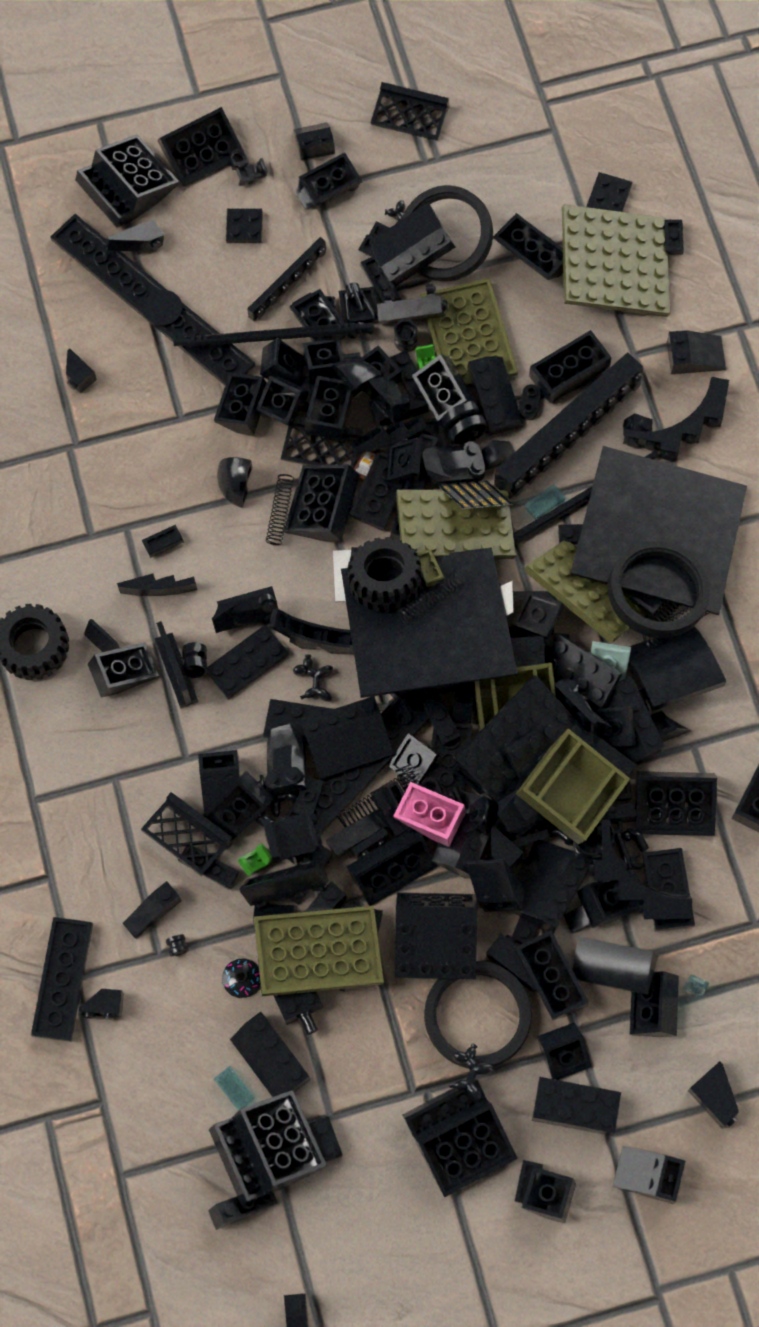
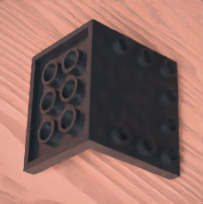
M397 892L395 978L476 979V895L463 893Z

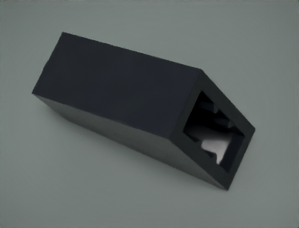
M719 1061L691 1086L688 1092L713 1120L723 1128L725 1125L730 1127L738 1120L735 1116L739 1113L724 1066Z

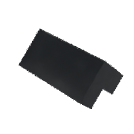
M390 781L370 793L392 836L396 837L405 831L413 829L393 817L404 796L397 781Z

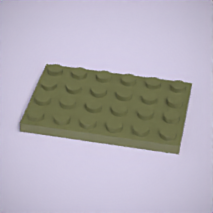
M487 278L436 290V295H441L448 303L445 317L426 319L436 356L438 357L441 354L450 357L467 387L473 386L467 369L468 362L486 356L503 357L508 376H517L518 370L490 279ZM427 293L419 294V298L427 297Z
M397 490L396 499L400 540H402L403 544L406 542L411 545V549H415L417 553L431 549L435 557L446 556L454 552L492 547L494 559L515 558L509 505L462 509L443 490ZM498 490L509 500L506 490Z
M565 540L525 567L524 572L608 642L613 643L631 629L614 612L609 601L607 584L570 574L576 553V548L572 543ZM624 596L629 606L636 613L644 618L648 616L647 613Z
M374 906L254 917L262 997L384 984Z

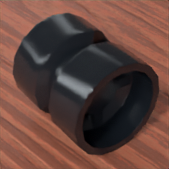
M401 320L394 327V344L401 352L405 350L411 352L417 346L418 329L413 321Z
M198 642L185 644L182 648L183 675L189 678L205 676L207 674V647Z

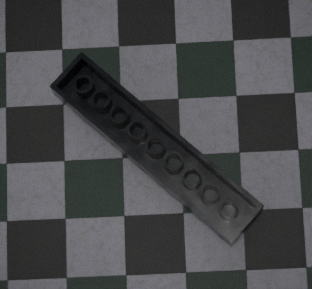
M628 352L495 469L494 485L499 490H506L509 499L513 496H518L523 491L524 486L532 484L540 472L544 473L549 468L552 461L560 459L566 449H571L579 437L583 438L589 432L590 427L598 425L606 413L610 414L618 402L622 403L632 390L636 391L639 388L643 376V365Z

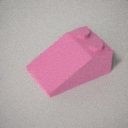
M410 782L393 817L426 837L449 847L466 814L464 804Z

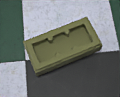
M432 550L419 552L418 557H420L422 579L426 588L436 585L437 582L443 580L444 576Z

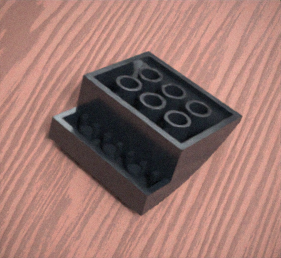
M138 134L96 149L92 165L77 170L75 181L116 228L131 222L157 205L179 184L178 179Z
M695 626L681 635L665 639V641L655 645L654 648L647 646L645 641L629 646L631 647L628 662L629 670L637 689L642 691L652 711L724 687L726 684L724 674L713 652ZM650 639L647 640L648 643L651 646H653V643L650 641Z
M476 1078L473 1084L476 1085L481 1093V1099L478 1102L474 1101L466 1090L452 1088L402 1114L444 1198L518 1159L492 1104L486 1098Z
M293 1090L241 1108L232 1118L215 1123L209 1129L241 1206L277 1192L327 1166Z

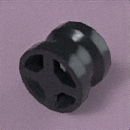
M184 934L175 935L165 940L166 944L170 947L169 954L171 957L179 956L189 951L188 946L184 942L186 939Z

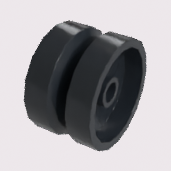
M473 401L464 402L453 407L441 418V424L444 430L448 432V437L454 446L465 445L470 441L473 442L480 438L488 429L487 421L481 415V410L477 403Z

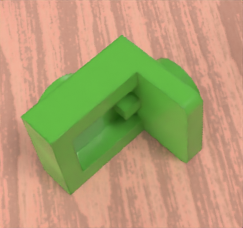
M432 344L416 348L419 370L436 358Z
M261 843L254 851L240 857L238 862L249 877L267 868L272 861L270 851Z

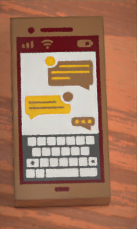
M377 450L364 452L354 468L360 474L359 480L362 482L366 478Z

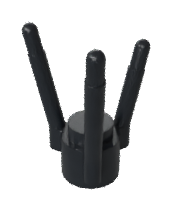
M356 282L348 284L345 287L346 294L344 295L347 320H350V300L357 302L360 311H363L361 298L373 317H377L364 291L360 290L359 284Z

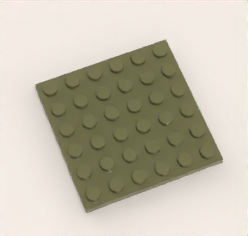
M564 204L562 207L564 304L668 317L670 314L668 253L665 251L664 220L666 218Z

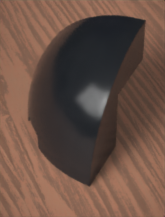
M346 359L331 365L341 380L346 379L353 391L364 384L368 386L371 379L383 376L376 367L358 359Z
M238 457L224 458L219 462L217 470L219 488L228 501L243 508L248 494L247 483L253 468L252 461Z

